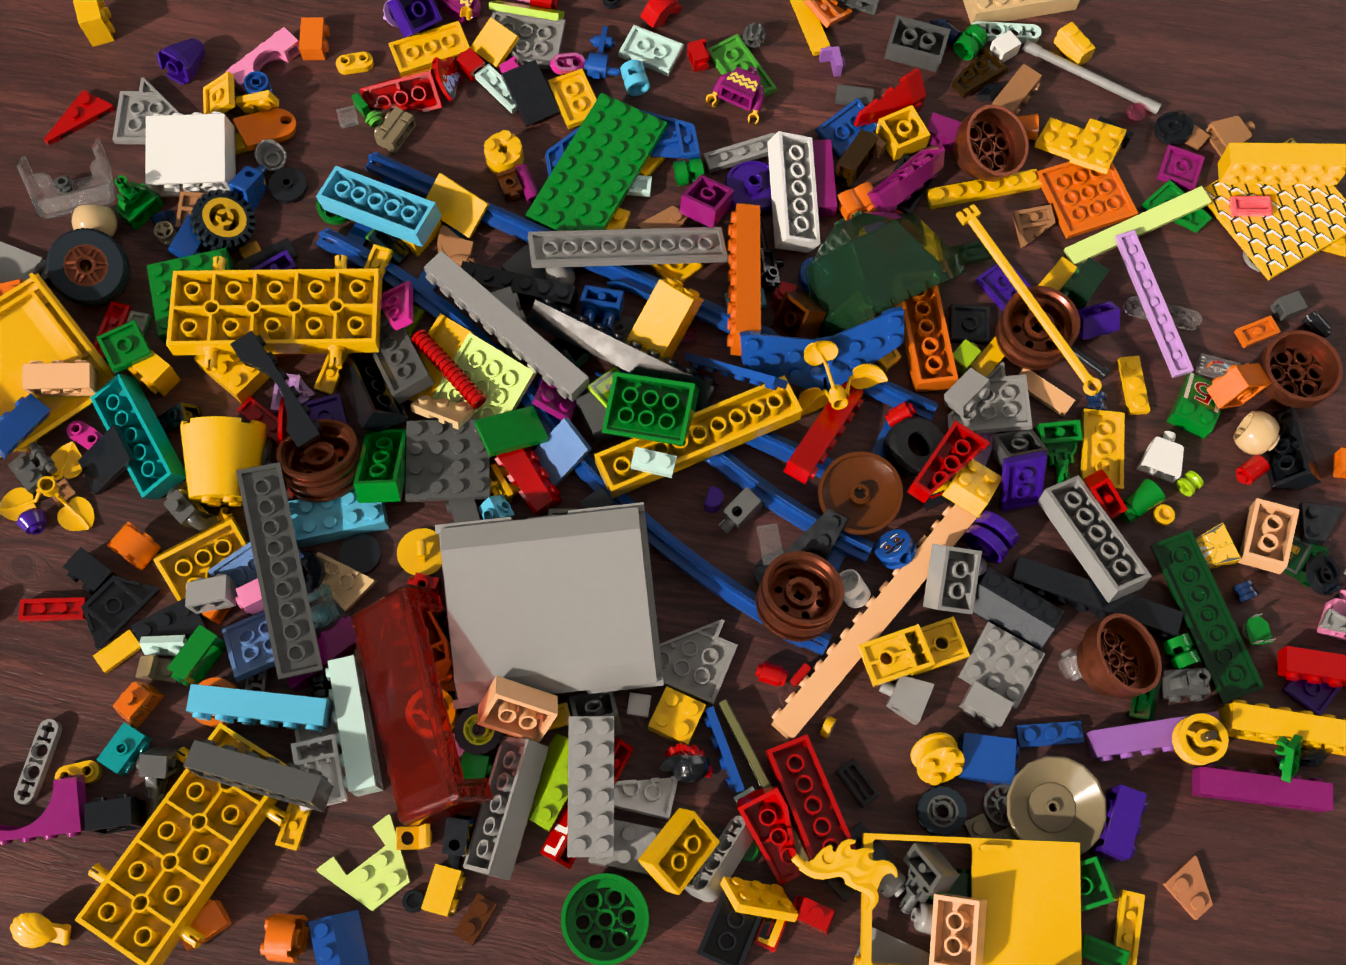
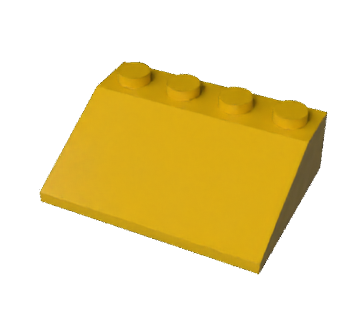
M231 516L157 554L153 560L177 601L186 598L187 582L195 581L198 578H211L212 576L208 572L210 568L248 542L234 516Z

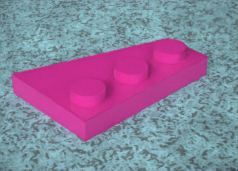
M409 280L382 293L381 309L396 331L413 323V287Z

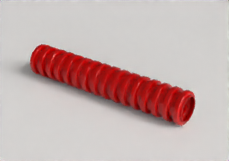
M421 329L413 335V344L435 365L436 369L443 374L444 378H447V381L455 387L456 391H459V394L467 400V403L473 409L481 407L486 402L487 396L459 368L458 364L447 355V352L435 342V339L431 338V335L425 329Z

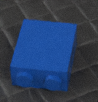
M964 732L959 737V750L964 756V766L957 779L1011 785L1014 776L1018 773V768L1015 767V761L1019 757V746L1016 745L1017 739Z

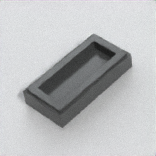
M837 84L835 104L848 105L856 98H859L867 106L873 101L874 89Z

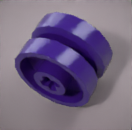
M983 511L975 520V525H971L965 532L964 540L972 550L982 551V558L996 564L1001 563L1008 554V550H1011L1019 541V535L1005 519L993 512Z

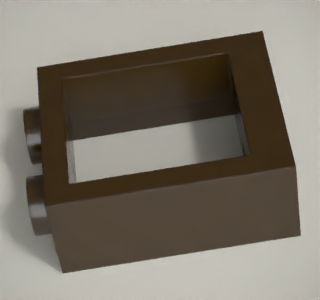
M863 129L860 130L837 163L835 184L846 190L854 186L873 159L878 137L871 132Z

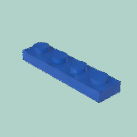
M709 707L705 709V716H702L706 729L710 728L713 734L710 740L713 748H718L721 757H718L721 769H726L728 778H725L730 791L734 790L735 795L745 789L714 707Z

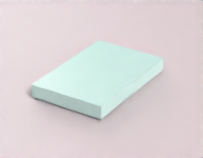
M633 25L618 52V57L628 61L640 60L643 62L644 67L669 77L684 49V44Z

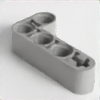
M735 816L729 821L718 839L720 843L684 888L689 895L705 902H713L719 897L723 890L720 885L723 876H732L754 840L742 816Z

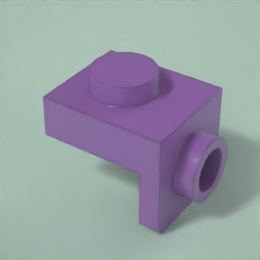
M839 46L821 48L819 61H830L833 76H841L842 68H845L844 56L841 57Z

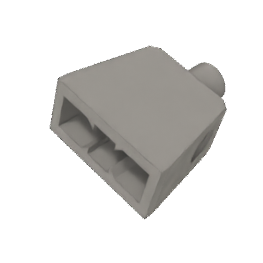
M904 676L898 678L895 684L891 682L881 684L879 692L890 696L886 704L889 709L910 723L917 725L921 720L935 684Z

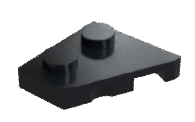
M1301 502L1298 506L1300 509L1301 542L1322 545L1328 538L1342 508Z

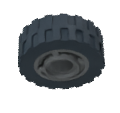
M938 786L925 791L920 796L916 805V815L918 816L919 824L929 834L936 836L953 835L965 824L967 806L963 801V797L956 790H952L950 787ZM939 805L946 808L947 814L944 818L939 817L936 813V808Z

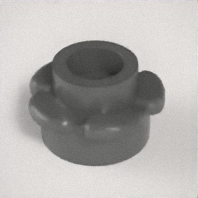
M61 175L53 181L54 189L61 194H68L73 189V180L69 179L66 175Z

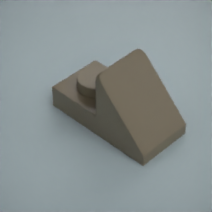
M156 655L140 657L136 678L179 684L177 680L171 677L173 672L167 669L172 660L162 659Z

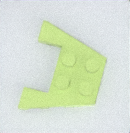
M390 814L372 826L385 846L348 875L335 857L330 858L316 869L321 875L372 911H375L411 883L404 856L401 850H396V831Z

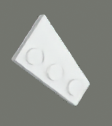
M671 776V778L617 781L614 785V808L669 820L678 780L675 776Z

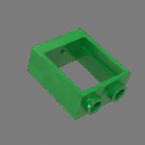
M199 625L167 667L168 670L173 672L171 677L188 688L191 684L198 685L205 679L227 649L226 644L218 636Z

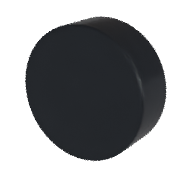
M417 889L407 891L402 899L405 910L411 913L420 912L425 898L424 893Z

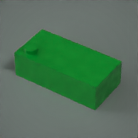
M391 429L381 432L366 431L353 483L358 503L400 502L406 477V429Z

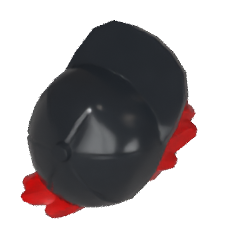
M682 743L676 744V747L670 746V749H666L664 753L665 759L661 761L659 767L662 771L672 772L675 778L683 783H695L704 777L711 778V775L714 773L704 750H699L695 744L691 747Z

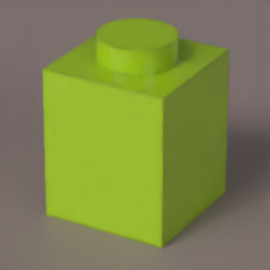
M965 339L953 353L956 370L962 375L966 373L981 353V350L975 343Z

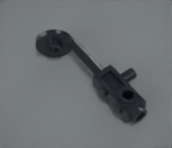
M760 212L761 287L765 288L766 291H774L780 284L777 267H783L784 260L776 259L774 249H768Z

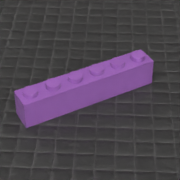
M1218 711L1204 713L1217 718L1221 722ZM1189 716L1090 731L1085 735L1091 760L1099 759L1100 762H1107L1113 760V756L1119 755L1121 759L1134 757L1133 753L1138 752L1145 756L1155 754L1157 749H1162L1163 752L1175 751L1172 745L1173 729L1179 721Z

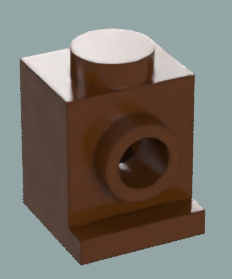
M515 168L496 173L505 202L516 201L524 196Z

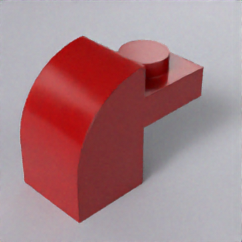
M649 0L640 17L652 28L663 27L669 14L680 13L683 6L678 3V0Z

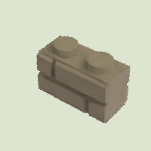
M395 107L392 112L389 111L386 114L383 124L376 127L374 132L376 143L394 154L397 153L416 127L415 118L412 114Z

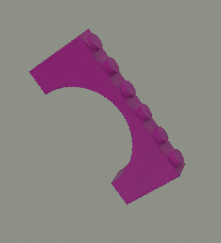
M85 775L62 776L53 780L52 797L43 814L33 823L24 826L0 824V845L12 843L13 839L29 842L36 840V837L44 836L46 840L59 837L58 834L67 833V837L81 835V831L85 830L84 803H87Z

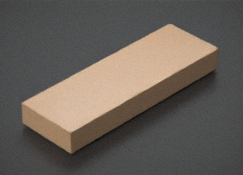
M1023 368L1019 375L1026 374L1029 395L1064 417L1075 399L1033 371Z

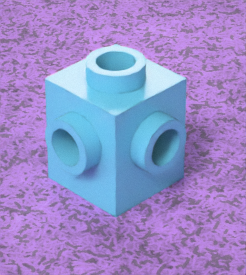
M504 495L488 497L477 508L484 520L504 517L513 518L515 516Z

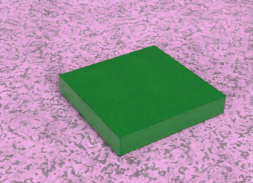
M132 320L96 337L114 374L153 357L151 349L136 320Z

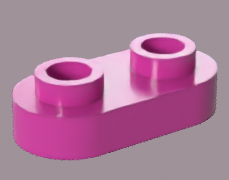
M576 52L556 54L550 61L552 70L559 75L583 69L585 65L584 57Z
M80 420L71 422L67 427V435L87 450L103 436L99 431Z

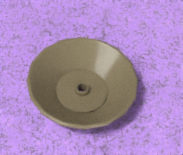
M1044 756L1027 763L1014 776L1007 793V817L1015 836L1019 840L1079 842L1081 855L1086 853L1101 837L1105 821L1107 820L1106 797L1098 779L1083 764L1063 756ZM1051 803L1055 806L1054 811L1049 809Z

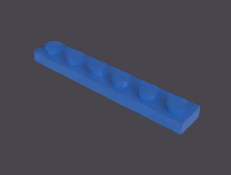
M686 352L684 356L685 361L691 362V367L702 370V366H704L705 371L715 374L719 370V375L729 378L733 374L735 375L734 379L746 382V379H750L749 383L757 386L765 383V388L775 391L777 387L786 389L788 381L775 376Z

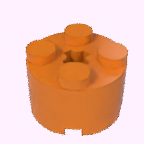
M127 522L108 544L115 553H119L123 559L139 570H143L162 548L153 541L154 539L145 532H139L138 528L130 522Z
M275 913L273 916H268L264 925L266 930L265 939L260 946L261 955H265L268 961L299 963L301 959H298L300 954H305L308 945L309 927H305L304 921H308L305 915Z

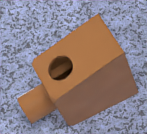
M1233 116L1211 122L1205 132L1210 135L1208 140L1221 157L1229 143H1248L1252 138L1251 132L1255 131V125L1252 121L1244 123L1239 116Z

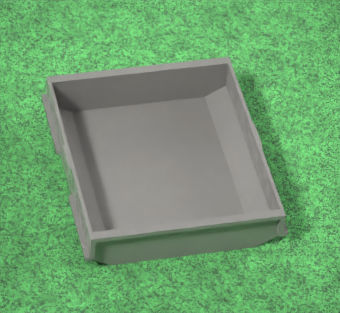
M644 502L569 510L567 515L532 517L515 521L511 517L435 525V532L439 534L456 695V698L453 700L454 709L479 705L496 675L550 694L584 690L588 694L664 686Z

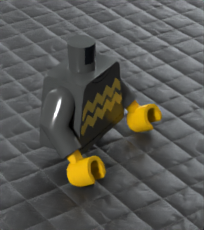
M187 480L173 486L167 493V500L163 503L180 524L197 531L212 527L232 516V513L227 514V507L221 508L218 516H215L203 503L189 500Z

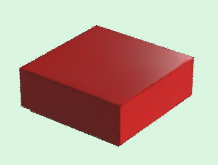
M804 663L792 677L790 684L797 687L804 677L808 675L811 667Z

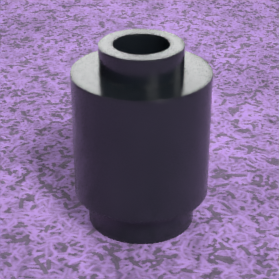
M1313 311L1302 320L1303 326L1307 331L1315 333L1324 339L1332 333L1330 330L1333 327L1321 313Z

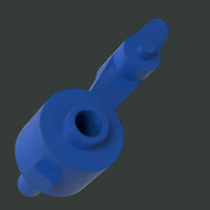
M603 26L601 36L594 35V38H590V43H593V47H598V53L590 52L589 57L585 59L584 69L587 70L588 77L606 79L607 75H620V69L609 67V55L604 54L605 48L612 49V45H616L613 37L607 36L608 26Z

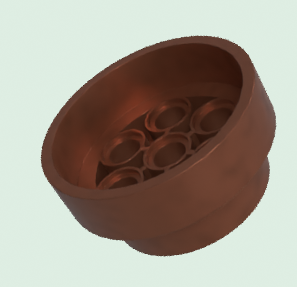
M985 105L966 116L959 125L953 145L956 162L962 171L970 177L988 182L1003 180L1020 170L1027 159L1029 148L1027 133L1019 118L1007 108L999 105Z
M1303 330L1288 331L1276 337L1263 350L1258 361L1272 382L1263 389V392L1275 403L1292 408H1310L1320 404L1339 387L1343 375L1342 362L1336 349L1323 337Z
M1112 614L1093 623L1086 630L1084 638L1077 648V665L1083 679L1094 691L1102 695H1112L1120 699H1131L1151 691L1160 680L1162 663L1158 647L1149 631L1139 621L1128 615Z

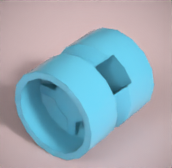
M640 60L625 62L621 66L620 72L628 95L639 96L646 93L650 88V83L643 62Z

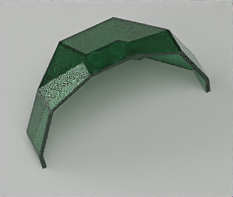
M859 210L851 215V219L845 221L843 218L835 222V227L829 231L806 268L810 299L827 312L819 329L818 336L823 338L841 333L874 317L876 311L881 313L892 308L890 299L893 305L896 306L910 299V296L914 297L926 291L927 286L932 288L951 278L955 279L964 274L966 271L958 255L913 213L862 212V210Z

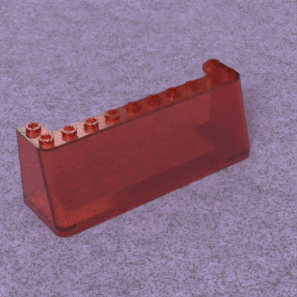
M412 584L399 587L353 614L351 621L357 639L356 645L362 660L361 666L367 681L366 687L370 693L371 708L376 718V729L382 743V753L387 764V774L392 785V795L398 810L397 816L399 821L405 826L427 824L493 800L487 778L464 779L421 611L439 612L443 610L439 590Z

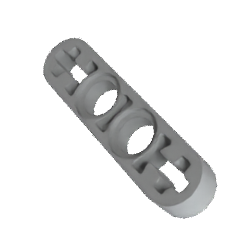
M46 719L41 722L14 791V799L20 804H33L39 796L62 733V725L53 719ZM52 726L55 728L54 732L46 731L47 727ZM42 738L50 739L51 742H46ZM46 745L48 749L46 755L39 757L37 755L38 748ZM37 766L40 770L39 775L31 779L29 771ZM26 781L35 783V785H27ZM28 791L31 793L30 797L22 796L23 792Z

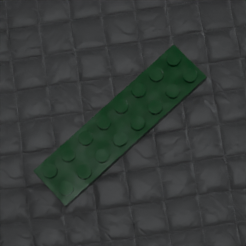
M1192 530L1150 545L1179 611L1184 612L1182 618L1205 668L1211 675L1212 684L1221 703L1223 704L1264 689L1265 687Z

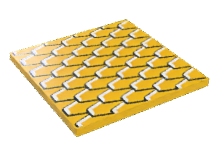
M1291 138V139L1285 141L1284 143H1296V142H1295V140H1294L1293 138ZM1218 179L1204 187L1205 192L1212 201L1207 207L1268 281L1346 236V199L1334 185H1228L1226 183H1219ZM1231 196H1271L1273 213L1271 216H1231L1229 199Z

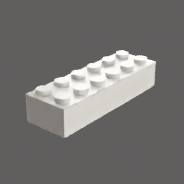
M778 131L768 141L775 248L810 253L821 244L812 137Z

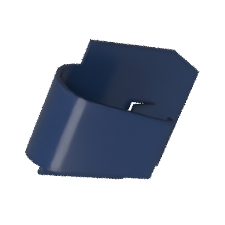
M174 210L163 211L151 216L154 226L161 221H168L172 226L176 224Z

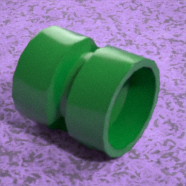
M972 24L968 26L953 45L955 53L963 60L973 59L987 42V33L978 25Z
M700 157L689 159V162L685 160L673 162L674 175L678 187L688 185L689 182L693 183L701 174L704 175L703 163Z
M1188 633L1162 643L1166 654L1172 657L1170 662L1174 670L1184 669L1201 662L1197 651L1191 648L1193 642ZM1182 647L1184 652L1179 654L1178 649Z

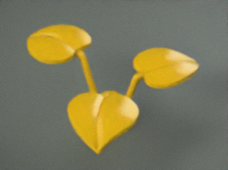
M831 341L810 343L804 350L805 361L811 366L824 363L831 388L829 392L826 389L821 390L817 387L801 392L798 397V402L803 410L801 416L826 406L828 401L831 403L832 408L836 410L843 409L848 405L847 397L850 396V385L856 389H866L881 382H888L887 376L877 365L862 364L853 369V375L848 377L846 389H844L841 385L834 384L827 361L833 360L837 356V345Z
M69 442L63 445L50 457L55 462L54 466L57 468V471L51 474L54 476H44L38 480L35 499L34 495L25 488H15L9 491L1 500L0 514L7 519L17 521L21 513L28 509L36 508L34 503L39 501L40 495L43 493L47 497L56 496L65 505L57 514L58 522L63 528L69 531L91 529L94 524L95 514L89 501L77 496L72 498L68 504L58 493L59 485L56 483L63 476L67 479H73L83 471L78 462L82 455L75 443Z

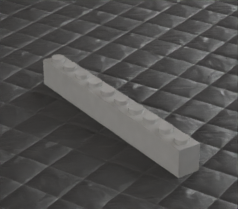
M442 251L424 266L427 274L425 277L431 284L434 285L436 283L446 297L451 296L460 309L463 310L465 308L469 312V316L475 322L480 321L483 324V328L490 335L494 333L504 347L509 346L513 350V354L519 360L524 359L528 363L527 366L534 373L539 372L543 376L542 379L549 386L553 384L558 389L557 392L564 399L568 397L573 402L587 388L589 377Z

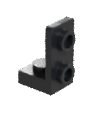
M180 402L158 416L157 419L167 435L178 428L182 421L190 423V418L202 417L200 406Z

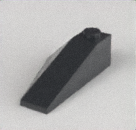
M1287 406L1273 412V417L1280 426L1278 433L1280 439L1276 446L1269 451L1270 469L1267 471L1271 488L1304 489L1321 483L1318 467L1296 408Z

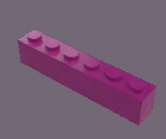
M1212 764L1200 765V767L1192 769V796L1323 813L1334 810L1333 783H1325L1322 778L1302 780V776L1295 775L1289 783L1281 780L1280 773L1266 772V775L1258 774L1257 770L1246 769L1244 772L1236 771L1235 767L1216 769Z

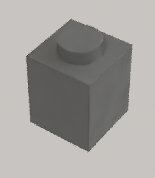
M1296 291L1277 298L1270 308L1277 321L1281 323L1300 316L1308 306L1300 292Z

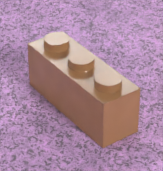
M1023 64L995 98L992 105L1005 107L1018 116L1021 106H1026L1031 99L1030 95L1032 93L1036 94L1041 86L1039 82L1042 75Z

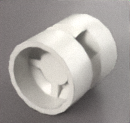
M853 569L842 571L839 575L844 586L843 600L851 608L864 606L870 599L871 593L857 571Z

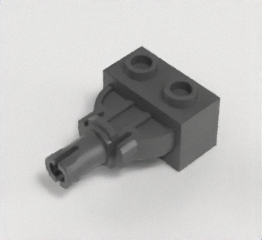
M1206 668L1162 671L1159 690L1161 700H1169V703L1182 702L1185 698H1190L1192 702L1204 700L1205 696L1211 694L1209 685L1211 675Z
M155 746L141 753L137 759L138 777H145L147 789L145 796L149 798L148 818L151 817L167 795L166 787L169 776L181 770L182 762L175 759L177 752L182 755V752L179 751L180 747Z
M932 842L914 843L903 859L909 870L908 880L905 883L907 892L898 904L899 909L902 908L901 911L903 913L910 914L918 901L926 902L929 896L939 892H948L959 877V873Z

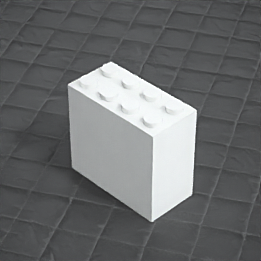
M194 112L192 115L174 113L166 116L163 114L146 116L145 184L159 197L180 196V191L208 193L213 190L216 193L217 189H222L223 194H225L226 190L230 191L228 183L236 176L235 127L225 114L221 112H212L211 114Z

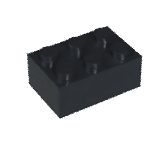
M722 890L696 954L719 965H743L762 916L736 912L724 890Z

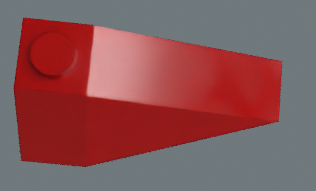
M432 67L416 70L360 88L362 98L369 108L394 109L398 107L406 111L417 110L418 112H427L443 107L441 88L435 78Z
M916 68L899 79L900 84L894 89L890 86L880 100L876 98L858 113L854 125L859 127L877 123L880 118L913 105L916 112H919L924 106L923 102L927 96L920 70Z
M778 787L757 789L737 799V809L779 885L781 886L799 877V868L791 861L796 855L788 805Z

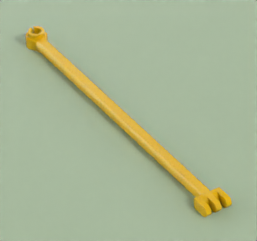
M972 204L969 206V209H963V213L961 211L957 212L956 217L963 226L967 223L971 226L1084 383V392L1090 396L1098 393L1102 387L1100 380L1089 374L977 219L981 215L978 208ZM1088 386H1092L1094 391L1090 390Z

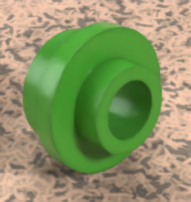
M375 110L368 113L365 120L366 124L370 125L371 128L379 126L384 121L382 112H376Z

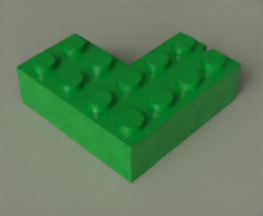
M226 248L147 265L157 333L165 345L173 271L212 270L213 257L215 256L218 257L217 261H219V256L226 258L225 270H234L232 257Z

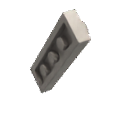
M775 133L704 153L703 159L709 173L736 166L745 161L768 156V141Z

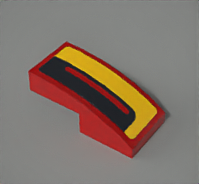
M763 917L754 944L775 953L787 921Z

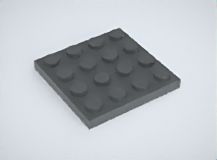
M481 418L469 419L459 429L453 428L452 423L442 424L439 420L407 421L406 502L474 500L490 497V457L475 426V420Z

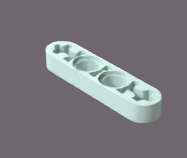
M975 21L972 23L984 30H988L987 41H993L1006 32L1015 30L1019 34L1017 37L1021 43H1025L1027 40L1036 43L1042 32L1041 28L1034 24ZM997 29L1001 34L995 35L991 30Z

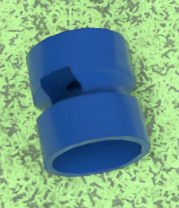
M250 72L244 78V86L248 94L266 90L274 94L268 77L263 72Z

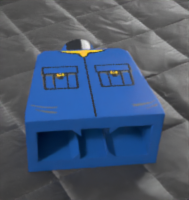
M259 165L256 169L245 166L228 183L232 196L237 193L239 195L238 200L242 198L246 200L245 206L250 204V212L255 211L267 192L265 177L268 174V170L262 165Z

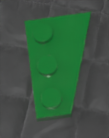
M1168 180L1143 202L1141 207L1150 210L1185 193L1171 180ZM1201 208L1173 222L1197 233L1211 221L1212 217Z

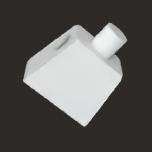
M1165 431L1162 438L1155 437L1148 445L1136 470L1174 483L1181 476L1184 452L1182 445L1174 443L1176 434L1171 431Z

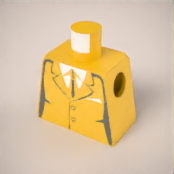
M1223 523L1196 538L1209 569L1235 564L1241 560Z

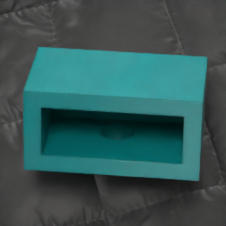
M124 722L96 760L116 774L125 777L134 770L140 754L149 749V743L152 738Z

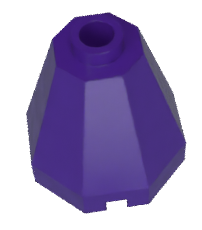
M190 38L161 49L156 53L161 69H167L168 73L166 75L173 81L184 85L194 78L205 56V49L201 41Z

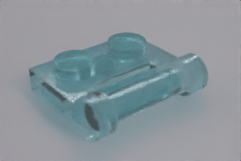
M327 583L321 585L318 590L308 594L309 603L320 597L324 600L310 608L315 631L341 618L331 595V588Z

